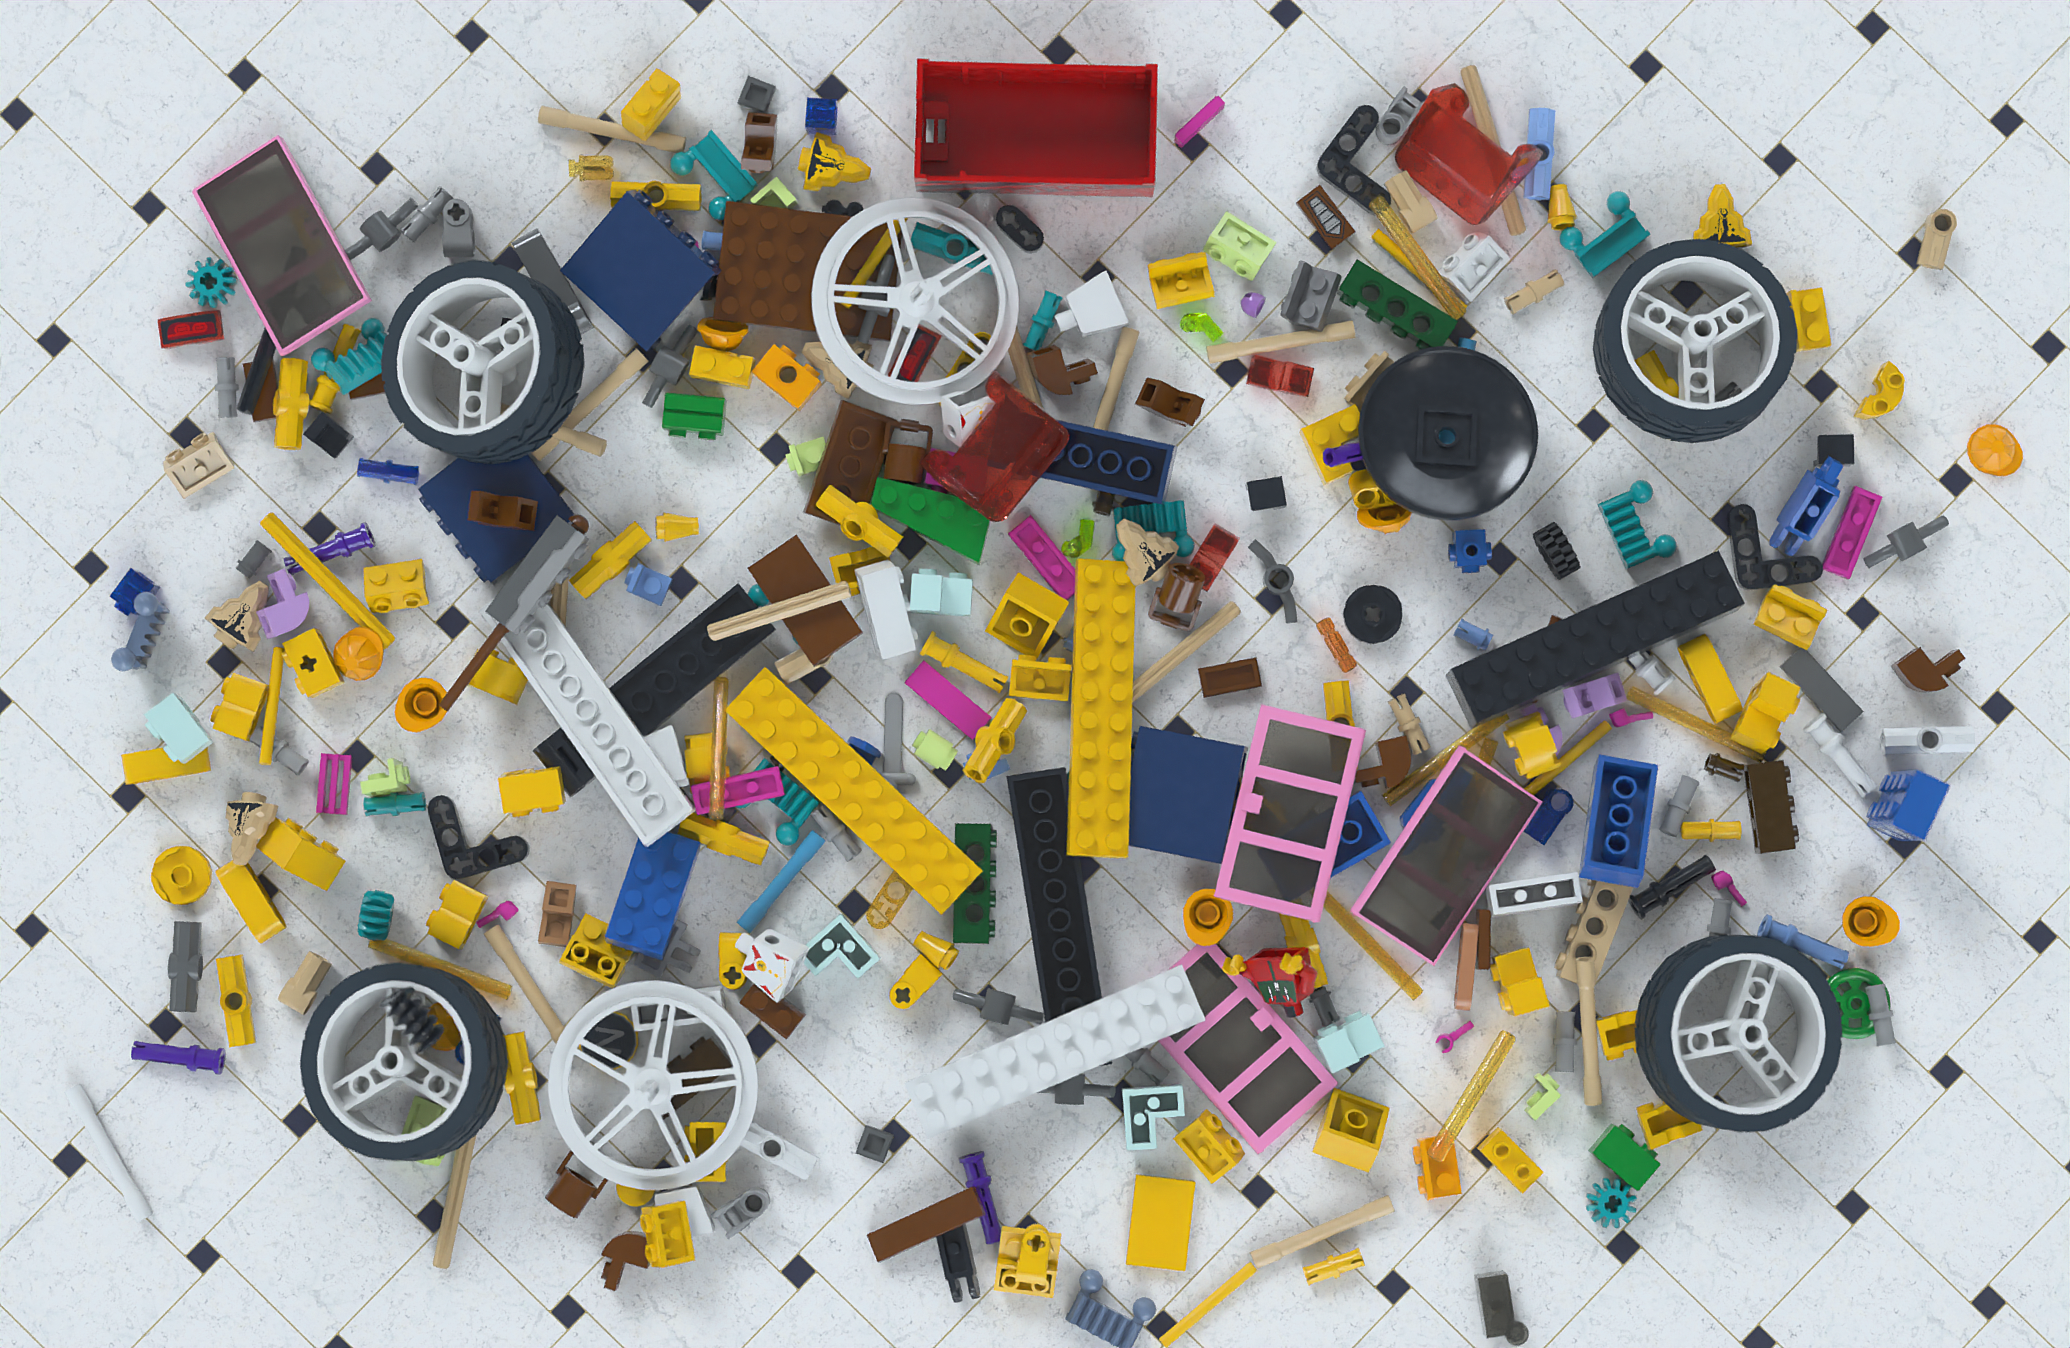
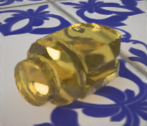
M579 155V162H575V159H569V177H575V174H579L580 182H584V180H610L614 177V170L611 168L614 165V159L607 155Z

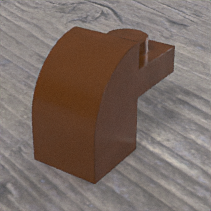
M748 112L745 122V142L741 157V169L749 170L752 173H763L774 169L777 114Z
M1056 345L1026 353L1035 380L1048 391L1057 395L1073 394L1071 382L1074 385L1083 384L1091 380L1090 376L1098 374L1095 362L1089 358L1065 365L1061 349Z
M1147 377L1135 405L1165 420L1186 427V425H1194L1201 414V407L1205 399L1196 394L1180 391L1163 381Z
M471 490L467 520L492 527L534 531L538 501Z
M1918 647L1893 663L1891 668L1908 688L1926 693L1948 687L1949 685L1942 676L1945 675L1948 678L1961 669L1959 663L1966 658L1959 649L1950 651L1933 664L1922 648Z
M1406 735L1375 742L1380 766L1356 771L1354 784L1361 782L1362 788L1379 784L1378 778L1383 777L1385 789L1399 784L1406 777L1411 765V753Z
M638 1231L623 1232L615 1236L604 1247L601 1256L612 1259L611 1263L606 1261L601 1279L606 1280L604 1288L613 1291L618 1289L626 1263L645 1269L650 1266L645 1254V1246L647 1245L645 1233Z

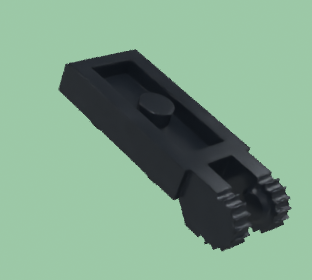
M964 1224L936 1237L945 1280L949 1283L954 1303L962 1302L963 1298L958 1278L966 1277L968 1291L972 1299L980 1297L979 1283L975 1275L977 1271L967 1226Z

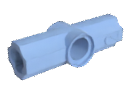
M1549 108L1529 109L1527 149L1524 155L1526 164L1523 198L1529 200L1550 199L1552 158L1555 153L1553 147L1555 110ZM1539 147L1545 150L1546 159L1543 161L1536 160L1532 155V149Z

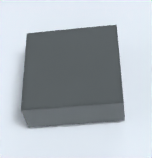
M748 75L737 103L758 113L766 114L776 86Z
M865 1125L856 1154L884 1163L894 1134Z

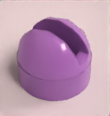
M1254 292L1247 293L1241 300V308L1247 315L1256 318L1263 308L1266 297Z

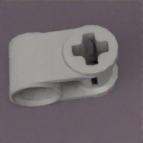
M1405 86L1391 102L1388 110L1376 127L1377 139L1385 145H1392L1398 142L1428 105L1425 101L1420 102L1409 94ZM1385 123L1394 124L1398 129V133L1394 135L1387 134L1383 129V125Z
M452 199L443 208L444 230L442 244L444 257L475 256L472 210L461 199ZM456 207H460L465 212V215L460 216L459 221H456L451 216V213L456 212Z
M753 1187L735 1200L732 1199L711 1215L719 1220L727 1232L725 1236L727 1239H730L764 1213L770 1204V1197L764 1189ZM750 1195H757L761 1198V1209L754 1210L749 1207L747 1199Z

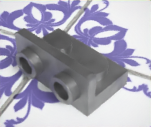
M1299 261L1297 268L1292 274V283L1288 294L1282 301L1281 317L1292 324L1322 332L1342 276L1336 272L1313 267L1305 261Z

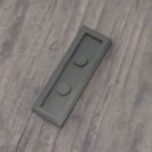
M1800 647L1779 666L1797 686L1801 687L1800 690L1827 716L1828 720L1840 732L1845 730L1864 712L1807 650Z

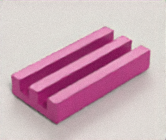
M1215 96L1175 133L1174 142L1182 148L1224 109L1225 102L1219 96Z
M321 753L316 813L348 815L352 755ZM328 760H332L329 807H325ZM339 761H344L340 808H335Z

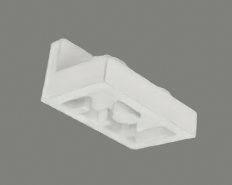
M1475 231L1463 240L1462 246L1455 254L1445 259L1442 268L1437 274L1441 278L1448 280L1465 300L1472 302L1511 258L1490 235Z

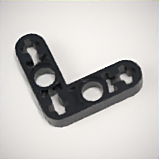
M1362 105L1353 112L1320 156L1316 170L1323 180L1371 215L1380 216L1387 212L1391 205L1389 192L1350 163L1379 122L1377 110L1370 105ZM1370 113L1372 115L1370 121L1373 124L1366 123L1359 133L1365 134L1363 138H1361L1357 131L1348 128L1350 124L1354 129L1360 122V117L1357 115ZM1350 135L1355 139L1356 146L1353 150L1346 151L1340 147L1339 140L1342 136ZM1324 160L1326 162L1335 160V168L1341 173L1344 167L1349 170L1343 175L1340 183L1335 180L1339 176L1336 172L1331 170L1329 173H1326L1324 171L1325 165L1322 163ZM1348 177H1358L1362 182V188L1357 192L1349 191L1345 185ZM1367 185L1372 187L1369 194L1373 197H1378L1379 194L1384 197L1382 201L1385 205L1384 207L1377 206L1376 209L1371 206L1373 200L1367 195L1364 201L1359 198L1365 192Z
M1740 504L1729 511L1727 522L1736 583L1740 588L1756 590L1771 588L1773 585L1804 584L1816 581L1821 577L1823 565L1815 556L1808 555L1762 561L1757 517L1754 509L1747 504ZM1739 510H1742L1743 514L1749 515V520L1744 522L1745 531L1751 529L1752 534L1745 533L1736 536L1735 531L1742 530L1740 521H1735L1734 516L1739 514ZM1742 539H1748L1753 543V552L1748 556L1742 555L1738 551V543ZM1755 558L1756 564H1750V571L1757 574V579L1752 580V585H1749L1748 580L1742 579V575L1747 573L1746 564L1740 566L1739 560L1747 561ZM1806 561H1809L1810 566H1815L1816 571L1811 573V578L1808 577L1807 573L1803 572L1795 574L1797 580H1793L1794 570L1790 562H1795L1794 568L1806 566ZM1778 564L1786 568L1787 576L1783 581L1773 579L1771 575L1773 566Z
M439 795L430 800L427 807L428 815L444 870L450 878L464 879L515 864L527 858L530 851L527 840L520 836H510L468 849L455 802L445 795ZM442 800L443 804H449L450 809L445 811L447 820L454 818L455 824H445L438 828L437 822H443L442 815L434 812V808L438 807V801ZM447 829H454L458 834V841L453 846H448L442 841V834ZM514 840L516 844L523 845V850L519 851V857L516 858L514 854L503 855L506 861L501 863V853L496 847L497 845L501 844V850L511 848V842ZM484 849H490L495 854V861L490 866H484L479 861V854ZM473 852V862L477 870L472 871V865L463 867L462 874L460 875L457 870H451L450 865L455 863L454 858L458 857L459 861L470 860L468 853Z

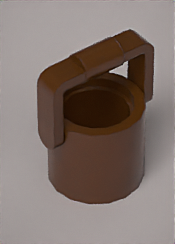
M901 419V422H887L882 447V454H886L884 479L904 484H922L925 459L929 460L933 437L931 426L921 425L919 421ZM890 427L900 428L901 431L928 432L926 449L913 445L888 444Z
M1185 563L1170 564L1162 587H1157L1148 612L1149 618L1171 628L1191 631L1202 601L1198 599L1205 582L1203 572ZM1157 599L1164 607L1174 612L1191 613L1194 611L1191 621L1188 622L1167 613L1154 611Z
M570 1150L556 1171V1174L559 1176L546 1194L545 1199L560 1211L577 1219L591 1197L593 1199L598 1197L608 1179L604 1178L597 1188L578 1172L565 1167L574 1154Z

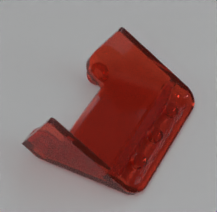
M1452 83L1430 91L1397 148L1395 161L1402 171L1406 170L1414 181L1471 225H1480L1487 221L1530 173L1544 152L1535 145L1527 143L1518 146L1513 154L1510 155L1462 117L1469 107V99L1461 87L1456 83Z
M995 370L985 384V392L996 404L954 456L945 450L936 449L929 452L920 464L936 482L992 522H1000L1011 514L1066 446L1069 434L1060 422Z

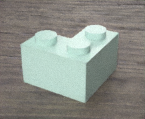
M919 569V574L912 573L911 613L971 617L973 579H967L966 573H949V578H945L942 575H937V570Z
M175 693L170 694L144 714L148 719L145 726L155 738H158L160 741L164 740L167 745L163 749L173 762L179 760L181 763L186 764L213 743L212 739L199 724V719L183 698Z
M841 913L806 944L809 947V951L804 964L817 976L839 957L858 979L878 962L881 957Z
M1357 1011L1344 1017L1346 1023L1336 1027V1024H1330L1317 1030L1319 1035L1313 1039L1328 1071L1332 1074L1359 1062V1058L1385 1047L1369 1013L1362 1015L1361 1011Z
M1182 1084L1122 1088L1126 1149L1157 1148L1155 1118L1185 1116Z

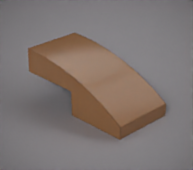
M547 881L538 937L539 944L566 947L568 945L577 885Z

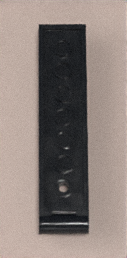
M739 583L609 688L643 737L650 735L682 709L693 697L776 631V628L771 623L716 641L711 640L708 634V625L759 609ZM562 727L533 750L534 754L546 768L560 766L564 791L569 797L577 794L587 784L597 778Z

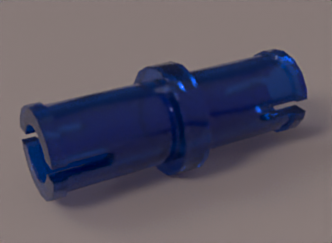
M360 458L357 477L382 479L384 483L389 484L391 481L417 485L420 467L393 463V460L389 459L386 462Z

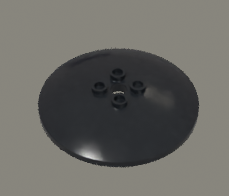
M1437 346L1407 354L1395 361L1379 375L1369 389L1362 405L1358 424V441L1361 456L1368 473L1388 498L1402 508L1423 517L1437 520H1463L1492 511L1507 501L1520 488L1529 474L1535 459L1538 445V424L1528 393L1515 375L1497 360L1475 350L1455 346ZM1443 430H1449L1454 434L1455 440L1450 444H1445L1440 441L1438 434Z

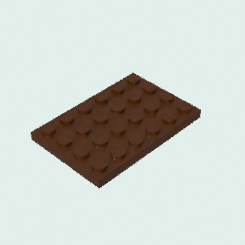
M726 201L719 268L722 271L718 274L713 320L817 333L812 312V285L816 267L828 242L841 226L852 217ZM887 223L873 228L854 243L841 262L835 284L851 285L888 229ZM900 231L897 235V240L901 249L902 232ZM891 244L885 255L889 254L895 257ZM883 258L868 279L869 281L876 283ZM896 258L887 287H896L898 266ZM834 291V296L843 297L846 291ZM862 292L858 294L857 298H861ZM834 302L836 318L843 336L858 338L866 310L858 308L857 304H852L850 308H846L841 303ZM890 308L887 317L877 316L870 339L890 342L894 308Z

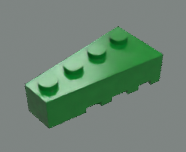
M877 477L871 505L878 513L980 566L994 510L993 505Z

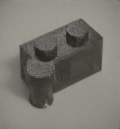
M1504 1270L1475 1274V1286L1484 1336L1486 1338L1505 1336V1339L1514 1346L1524 1344L1529 1337V1331L1524 1323L1516 1321L1514 1318L1508 1274Z

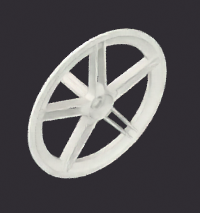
M918 197L898 198L864 209L849 219L834 234L821 254L816 267L812 285V312L817 334L825 351L835 366L855 385L870 394L891 402L925 405L941 402V396L956 391H969L975 388L997 368L1009 349L1015 334L1019 313V294L1015 273L1006 252L996 237L975 217L962 209L938 200ZM904 218H922L946 224L965 235L979 250L936 276L924 279L919 270ZM893 220H898L913 269L911 271L905 272ZM887 223L902 282L900 286L879 287L835 284L841 262L854 243L873 228ZM984 255L985 261L943 287L939 280ZM990 265L998 291V316L993 334L986 346L939 305V298ZM834 291L887 293V301L834 296ZM834 302L895 308L899 312L900 316L880 372L862 361L845 340L838 325ZM941 316L975 344L982 353L980 355L937 322ZM923 320L932 325L975 360L960 372L936 381L907 382L896 379L919 322ZM903 326L910 330L891 377H888L885 373Z
M639 981L617 986L598 995L581 1008L569 1021L557 1041L551 1058L548 1073V1094L553 1118L562 1138L576 1157L600 1176L623 1186L643 1190H663L685 1186L711 1174L732 1156L746 1136L755 1114L758 1099V1073L751 1046L744 1032L721 1005L705 994L685 985L666 981ZM659 1003L646 1064L641 1068L584 1039V1036L596 1023L619 1009L636 1004ZM664 1004L670 1005L661 1058L654 1056ZM676 1007L697 1016L714 1030L725 1045L734 1068L671 1074L666 1069ZM579 1044L627 1068L625 1075L579 1050ZM574 1055L630 1087V1093L587 1136L579 1126L574 1115L569 1094V1075ZM729 1074H735L736 1080L683 1087L682 1079ZM736 1086L734 1108L725 1130L708 1150L695 1157L670 1101L672 1096ZM628 1104L633 1111L594 1145L590 1140ZM644 1108L652 1110L679 1166L664 1169L637 1168L616 1161L599 1150V1148ZM667 1112H669L688 1154L689 1162L685 1163L662 1117Z

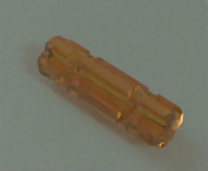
M1326 617L1319 621L1316 627L1320 634L1325 636L1324 641L1334 658L1339 660L1338 665L1342 672L1347 673L1354 669L1357 663L1353 656L1348 654L1349 649L1339 632L1334 630L1335 625L1331 618Z

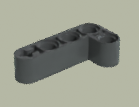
M536 228L511 242L530 277L545 284L561 297V303H566L576 319L580 334L582 335L593 329V324L567 278L560 271L561 268L539 229Z

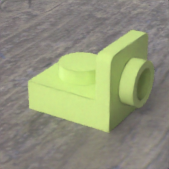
M824 437L798 445H790L791 453L785 454L790 471L796 470L799 477L817 471L826 445Z
M1540 1073L1534 1076L1545 1091L1543 1093L1539 1090L1536 1091L1526 1101L1528 1107L1524 1111L1535 1121L1561 1096L1557 1091L1560 1087L1559 1084L1548 1073L1544 1077Z

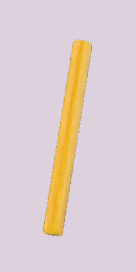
M269 513L261 520L260 525L360 627L373 629L379 634L383 641L384 649L394 642L395 636L274 513Z

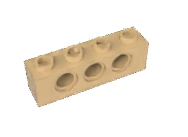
M1588 879L1587 885L1591 887L1587 897L1582 896L1583 902L1577 906L1576 913L1580 915L1576 925L1571 924L1566 934L1565 941L1569 943L1565 953L1560 952L1555 962L1554 968L1558 970L1556 976L1577 984L1575 952L1579 946L1585 945L1590 951L1589 957L1594 958L1596 984L1633 887ZM1604 889L1610 892L1612 898L1610 904L1606 907H1602L1597 901L1598 893ZM1593 917L1597 918L1601 924L1599 932L1594 935L1590 934L1586 929L1587 921Z

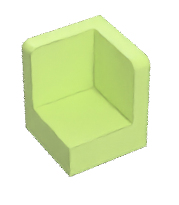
M777 176L750 199L751 204L792 209L798 204L796 198Z

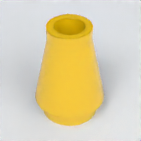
M1557 184L1551 186L1548 223L1551 224L1553 230H1564L1567 227H1574L1577 215L1568 194L1567 185Z
M663 512V515H658L655 518L656 539H664V542L699 534L698 517H687Z
M924 931L918 934L913 943V946L919 949L938 969L948 970L959 953V950L954 948L955 944L927 934Z

